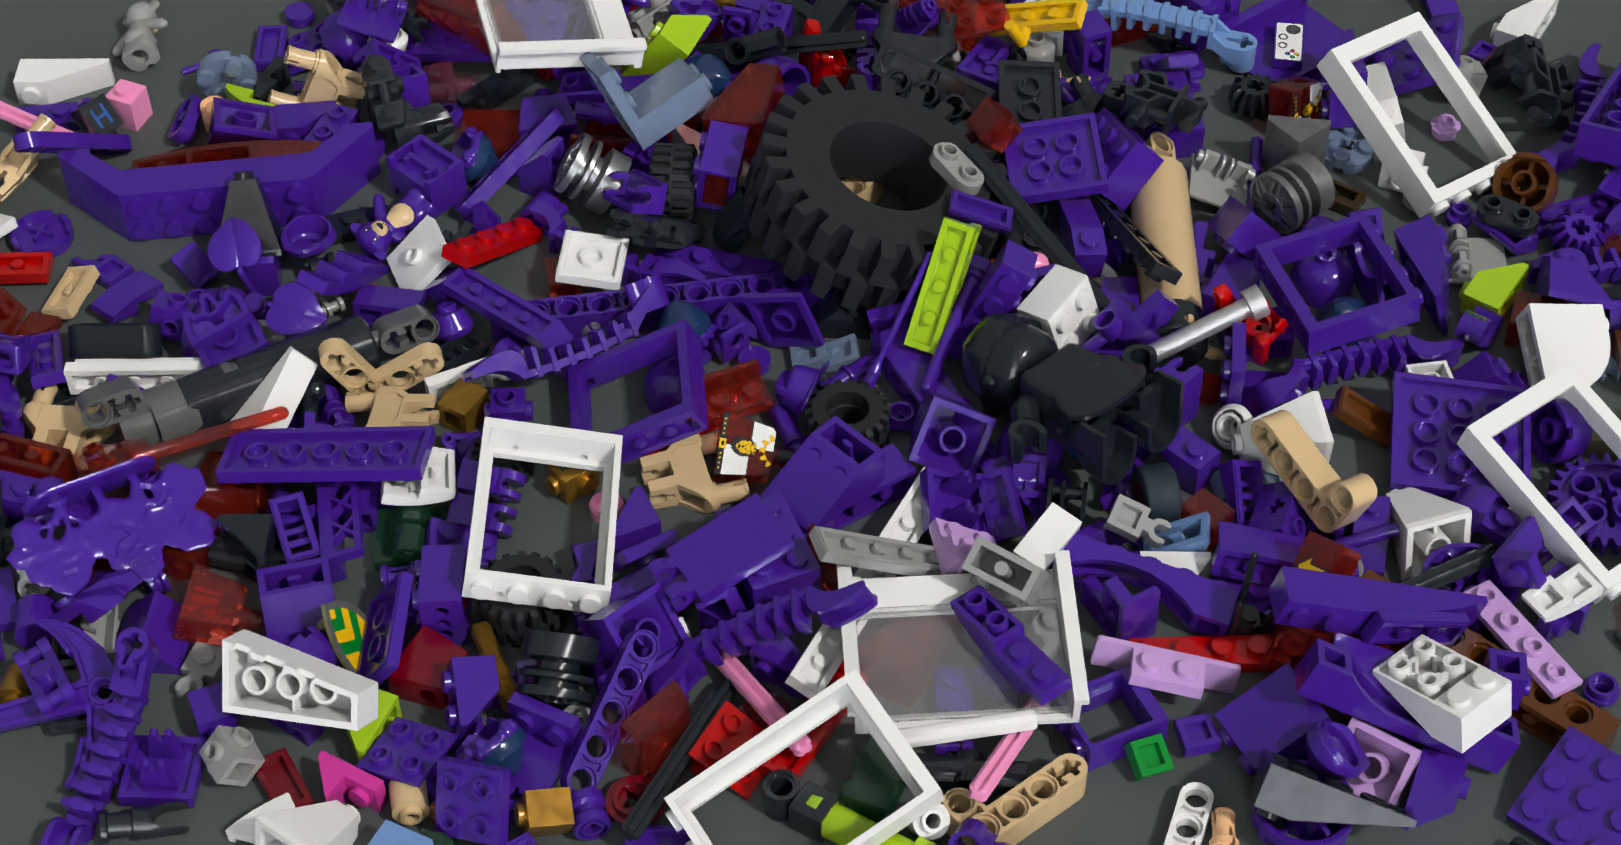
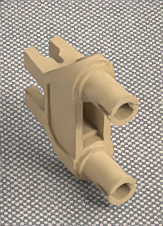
M288 45L284 56V64L310 70L300 94L294 96L271 89L270 94H268L267 103L281 105L336 100L338 105L357 109L355 107L357 99L363 100L365 90L361 86V83H363L361 73L343 68L331 52L323 49L312 52Z
M40 113L26 132H51L57 125L48 116ZM13 139L0 154V182L4 179V184L0 187V204L38 166L37 158L41 154L15 152Z
M57 385L47 386L44 390L42 388L36 389L32 401L25 404L22 409L23 419L33 434L29 452L30 455L36 456L33 463L34 467L48 469L56 449H62L63 458H68L66 463L67 470L81 471L88 451L106 441L117 429L116 424L102 429H91L84 424L75 406L52 405L58 392ZM108 401L109 405L112 406L113 403ZM97 404V406L90 407L87 413L97 412L101 405Z
M390 385L379 386L375 389V392H347V395H345L347 413L371 412L365 427L429 426L438 424L440 419L439 410L426 411L423 409L435 408L436 394H408L399 387Z
M727 429L726 435L727 444L732 443V438L729 429ZM721 431L699 435L698 433L671 444L666 451L639 457L642 468V481L648 487L650 493L648 499L654 509L679 505L698 513L707 514L718 511L722 504L741 501L750 497L746 478L717 485L710 478L704 455L718 452Z

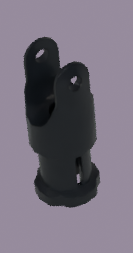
M185 802L139 805L133 806L132 810L112 813H108L106 809L100 810L99 826L102 844H109L111 839L134 837L135 840H145L188 833L189 828L186 826L166 828L155 824L156 819L163 813L186 809L188 804Z

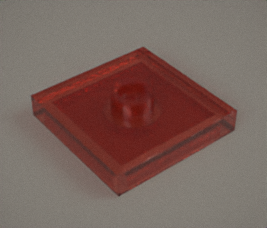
M464 109L460 135L467 127H476L478 132L483 131L491 139L497 152V157L501 158L520 139L519 122L521 110Z

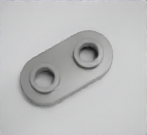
M941 142L934 146L929 162L941 177L955 190L973 196L978 194L984 183V175L973 162L953 143Z

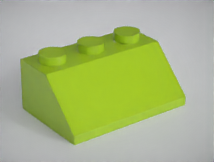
M671 15L664 24L658 21L648 34L651 38L645 37L647 50H644L642 67L634 68L633 65H621L620 67L624 69L621 75L656 74L679 57L684 61L690 55L712 18L708 15Z

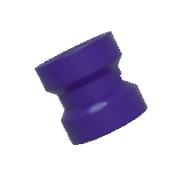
M586 787L573 792L571 799L575 822L573 825L574 835L583 841H592L605 836L611 829L609 814L604 810L606 804L603 792L594 787Z

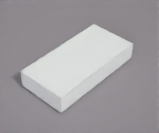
M1052 502L1014 549L1013 554L1046 571L1054 561L1055 551H1062L1080 529L1082 521Z

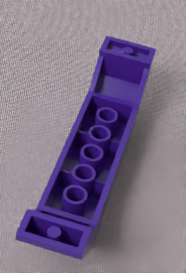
M373 122L341 124L339 132L313 151L307 153L119 170L91 154L90 148L58 151V160L70 202L130 242L214 234L222 225L229 182L234 178L235 172L253 171L254 177L259 176L281 227H285L292 219L300 215L316 214L326 216L332 214L380 173Z

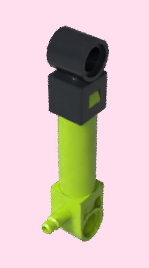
M777 769L770 772L764 778L763 802L766 815L778 822L789 821L791 829L819 843H822L827 838L839 845H847L877 824V822L840 805L839 795L815 783L807 781L800 790V780L792 771ZM896 833L880 845L937 844L921 836L916 841H913Z

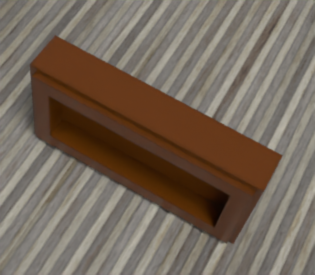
M1345 385L1340 387L1336 391L1331 415L1381 446L1389 447L1391 414Z

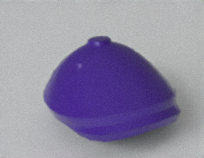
M304 214L295 217L284 227L280 234V243L283 250L292 256L303 258L316 257L325 253L333 245L337 234L327 218L316 214Z
M1318 721L1311 724L1308 728L1305 750L1309 760L1308 764L1313 770L1331 778L1344 779L1357 778L1364 770L1369 768L1370 763L1355 735L1347 726L1331 721Z

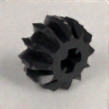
M1257 72L1255 75L1245 73L1243 77H1235L1231 89H1229L1228 99L1231 111L1238 113L1239 118L1249 117L1251 121L1253 118H1258L1264 121L1266 116L1273 115L1274 111H1276L1281 95L1279 94L1280 90L1276 81H1270L1269 75L1259 76Z

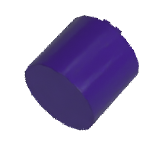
M32 594L19 599L16 603L14 638L21 647L30 649L36 646V641L44 636L47 637L51 644L52 635L37 624L40 618L49 619L56 611V608L53 606L56 600L53 597L44 594Z

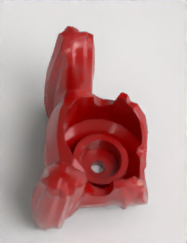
M808 18L805 21L803 35L821 34L819 21ZM841 50L799 53V64L805 66L808 70L813 87H818L822 77L835 75L841 86L845 88L850 74H854V69L847 67L845 56Z
M1225 283L1213 288L1214 312L1236 302L1233 293ZM1267 300L1270 315L1256 322L1251 317L1240 322L1246 323V346L1251 351L1252 361L1260 366L1264 365L1268 360L1270 345L1279 335L1284 334L1285 330L1290 326L1285 318L1277 315Z

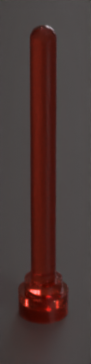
M279 406L149 446L148 443L142 445L140 442L125 446L127 461L141 456H152L157 459L286 419L289 411L286 407Z

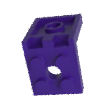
M1233 322L1231 336L1225 335L1223 355L1228 356V358H1221L1220 378L1225 380V383L1220 384L1219 403H1224V406L1227 404L1242 405L1255 418L1264 413L1253 396L1254 389L1267 379L1284 376L1288 373L1246 370V323Z

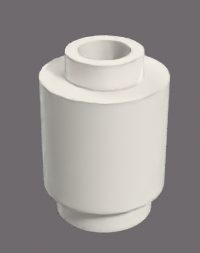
M940 803L907 827L912 833L925 839H938L947 832L950 825V815L946 807ZM932 814L931 822L926 825L927 816Z

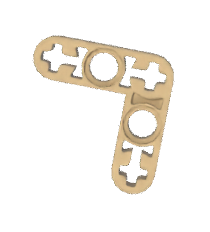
M329 338L324 340L318 347L322 367L352 393L375 392V389L379 386L390 385L397 386L406 391L422 382L424 378L438 373L444 366L440 346L431 342L419 344L377 369L341 338ZM351 369L362 370L361 373L354 376L345 374ZM398 371L408 372L406 376L401 378L392 376Z

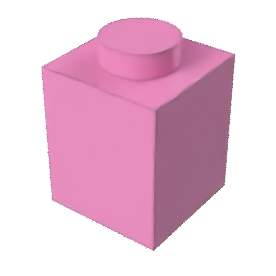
M120 79L105 96L124 124L120 126L121 128L138 132L153 114L147 87L144 85Z

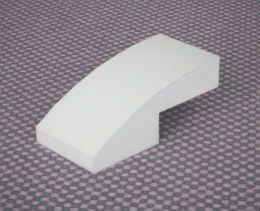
M1578 563L1556 579L1549 575L1546 577L1547 581L1540 589L1530 588L1521 594V598L1546 623L1564 617L1603 595V586Z

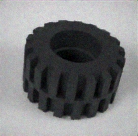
M656 143L651 152L649 175L668 184L663 215L672 218H682L690 223L693 222L697 214L693 168L698 151L694 144Z
M840 379L835 380L834 384L831 385L826 383L821 386V390H815L811 394V399H808L806 403L805 436L808 438L812 432L836 415L882 449L889 444L890 407L887 405L888 400L885 395H880L878 388H870L869 383L864 381L856 383V380L848 379V382H842Z
M517 551V555L512 556L510 553L502 555L503 559L492 560L489 563L490 568H483V570L565 580L558 564L553 565V560L548 556L540 558V553L532 552L528 555L525 554V551ZM477 599L481 622L487 621L491 625L495 637L498 638V643L506 645L510 642L512 647L518 648L522 644L524 630L560 632V625H565L567 613H569V610L550 609L547 607Z

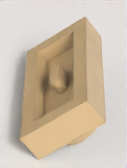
M95 265L68 267L41 310L47 320L71 319L78 313L80 306L100 276Z

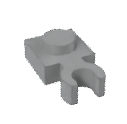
M1119 493L1103 528L1134 543L1141 535L1149 546L1160 549L1165 540L1158 537L1154 530L1167 533L1171 524L1165 519L1157 518L1152 520L1148 518L1151 508Z
M196 641L181 667L183 677L175 685L178 699H182L188 690L202 688L206 683L211 685L218 683L222 676V647Z

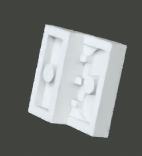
M433 447L422 480L408 482L381 481V504L420 506L454 499L456 495L455 450Z

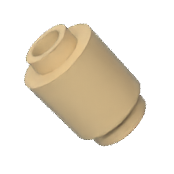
M426 779L419 788L390 780L388 787L393 819L404 825L413 826L427 818L430 813Z

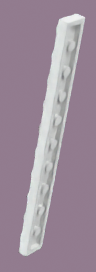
M920 473L878 537L917 543L923 534ZM858 568L852 579L896 577L897 574ZM869 619L856 620L857 637ZM822 623L786 679V684L808 699H811L827 687L843 661L841 627L828 628Z

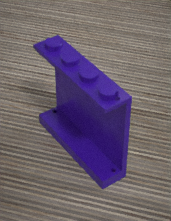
M1264 0L1223 22L1230 30L1249 33L1257 39L1258 44L1254 67L1246 73L1255 75L1258 72L1259 76L1262 77L1269 75L1270 81L1278 83L1279 94L1281 95L1280 100L1285 104L1295 100L1296 91H1298V98H1301L1310 92L1311 85L1320 82L1321 72L1317 68V64L1335 47L1344 33L1342 29L1307 5L1308 0ZM1275 21L1305 24L1302 70L1272 67ZM1373 54L1363 58L1364 62L1368 61Z

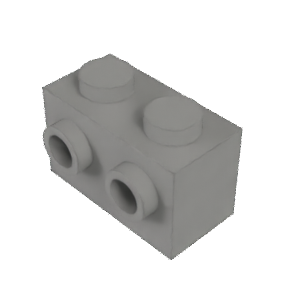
M980 536L975 540L961 567L972 574L969 581L976 585H981L988 591L991 585L1003 590L1001 598L1018 607H1021L1023 601L1034 606L1050 575L1044 569Z

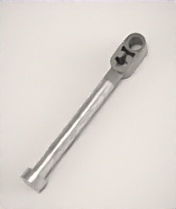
M1255 284L1241 291L1240 300L1148 344L1156 350L1157 362L1232 326L1233 322H1241L1249 317L1256 322L1270 315V309L1259 287Z

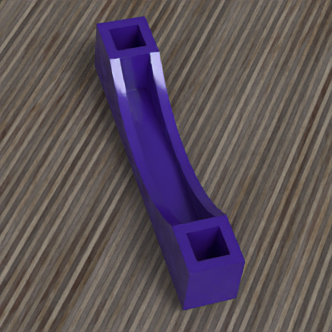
M1034 519L1032 527L1038 520ZM1076 533L1063 549L1070 552L1073 577L1095 574L1096 577L1111 579L1117 576L1120 581L1142 590L1157 586L1161 591L1159 601L1172 611L1189 631L1204 636H1223L1230 625L1239 589L1231 587L1222 580H1211L1196 575L1189 569L1176 568L1161 563L1157 558L1151 556L1144 557L1129 552L1122 546L1109 545L1094 540L1091 536L1084 533ZM1053 563L1049 566L1048 569H1053Z
M1319 638L1315 640L1295 668L1296 693L1306 699L1332 707L1342 714L1354 716L1369 722L1377 728H1384L1399 734L1409 741H1416L1436 749L1440 753L1469 761L1468 763L1476 768H1483L1497 774L1521 745L1517 719L1510 717L1461 754L1431 737L1390 692L1384 690L1366 675L1357 664L1351 651Z

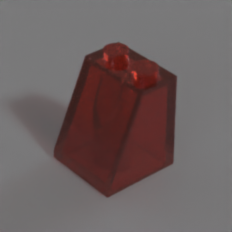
M749 63L702 115L705 132H708L711 120L748 127L744 161L752 162L768 116L771 111H775L778 101L786 94L780 65Z

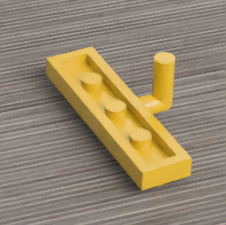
M1046 0L978 6L971 32L975 37L1010 35L1019 48H1024L1028 44L1031 33L1081 29L1088 3L1086 0Z

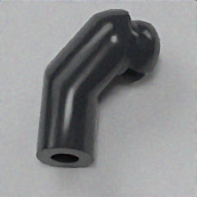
M321 381L309 382L301 399L300 425L304 424L305 411L316 413L315 421L318 422L319 399L323 398L326 392L325 386Z

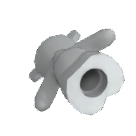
M153 0L150 3L145 1L136 2L126 10L122 25L128 27V30L112 50L113 56L119 57L122 55L123 63L129 69L136 72L145 71L148 65L156 64L160 60L159 49L156 47L157 39L154 34L157 33L158 29L166 28L168 21L157 17L156 9L160 6L158 0Z

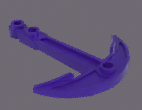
M40 618L37 625L53 635L66 654L76 661L81 678L71 684L78 698L70 703L64 701L53 707L55 711L45 717L37 706L33 695L0 704V732L87 713V737H80L74 765L64 784V787L71 792L73 790L70 787L72 781H81L84 772L79 768L81 763L89 762L92 756L88 749L89 743H97L100 733L95 729L97 722H105L108 715L102 709L104 703H112L115 696L112 692L109 698H101L102 691L110 686L114 663L107 651L80 628L58 620Z

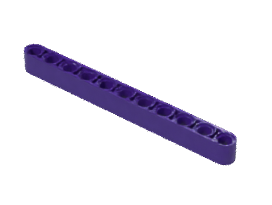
M783 271L663 285L669 302L675 300L690 302L698 308L705 310L711 322L729 301L748 310L743 300L745 294L802 292L809 308L822 300V298L810 292L815 276L809 272L795 282L788 278ZM832 286L826 294V296H828L838 288ZM625 289L526 300L559 319L574 339L582 336L587 337L588 332L598 328L602 329V325L610 321H617L616 316L621 315L629 303ZM666 306L646 313L638 331L656 329L660 315ZM489 320L491 338L495 344L505 337L512 338L519 345L530 344Z

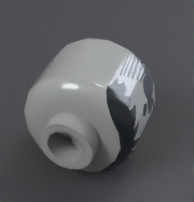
M1041 32L1031 33L1026 47L1019 48L1017 46L1016 60L1054 62L1055 43L1046 34Z

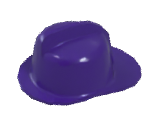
M827 361L821 369L794 365L791 370L782 371L775 386L776 391L779 393V402L796 414L795 420L799 418L808 399L817 388V384L822 380L830 361Z

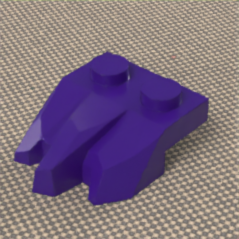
M228 288L223 292L222 300L218 303L210 292L199 294L200 312L198 314H194L191 311L182 313L184 330L192 347L198 352L205 368L270 345L260 323L242 295Z
M131 568L120 571L99 570L91 576L89 582L75 596H61L53 604L56 611L49 619L69 623L82 613L92 624L123 601L126 597L125 595L142 582V578Z

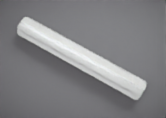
M1030 709L901 728L899 731L909 745L915 748L1037 729L1038 721L1035 710Z

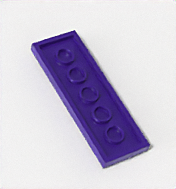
M434 426L233 429L215 473L218 483L274 484L278 482L341 483L345 481L408 482L422 480L436 434Z

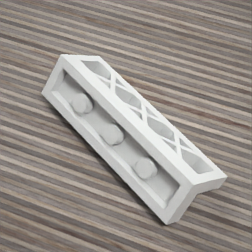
M200 357L75 359V362L65 363L63 372L70 394L73 395L80 394V392L97 386L99 383H105L108 374L116 375L119 378H131L138 386L147 389L205 367Z

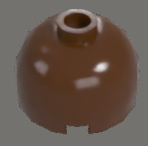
M1519 152L1512 155V158L1508 159L1505 163L1502 162L1497 167L1493 176V193L1531 207L1538 214L1544 212L1554 202L1558 194L1559 179L1554 167L1541 155L1532 152Z

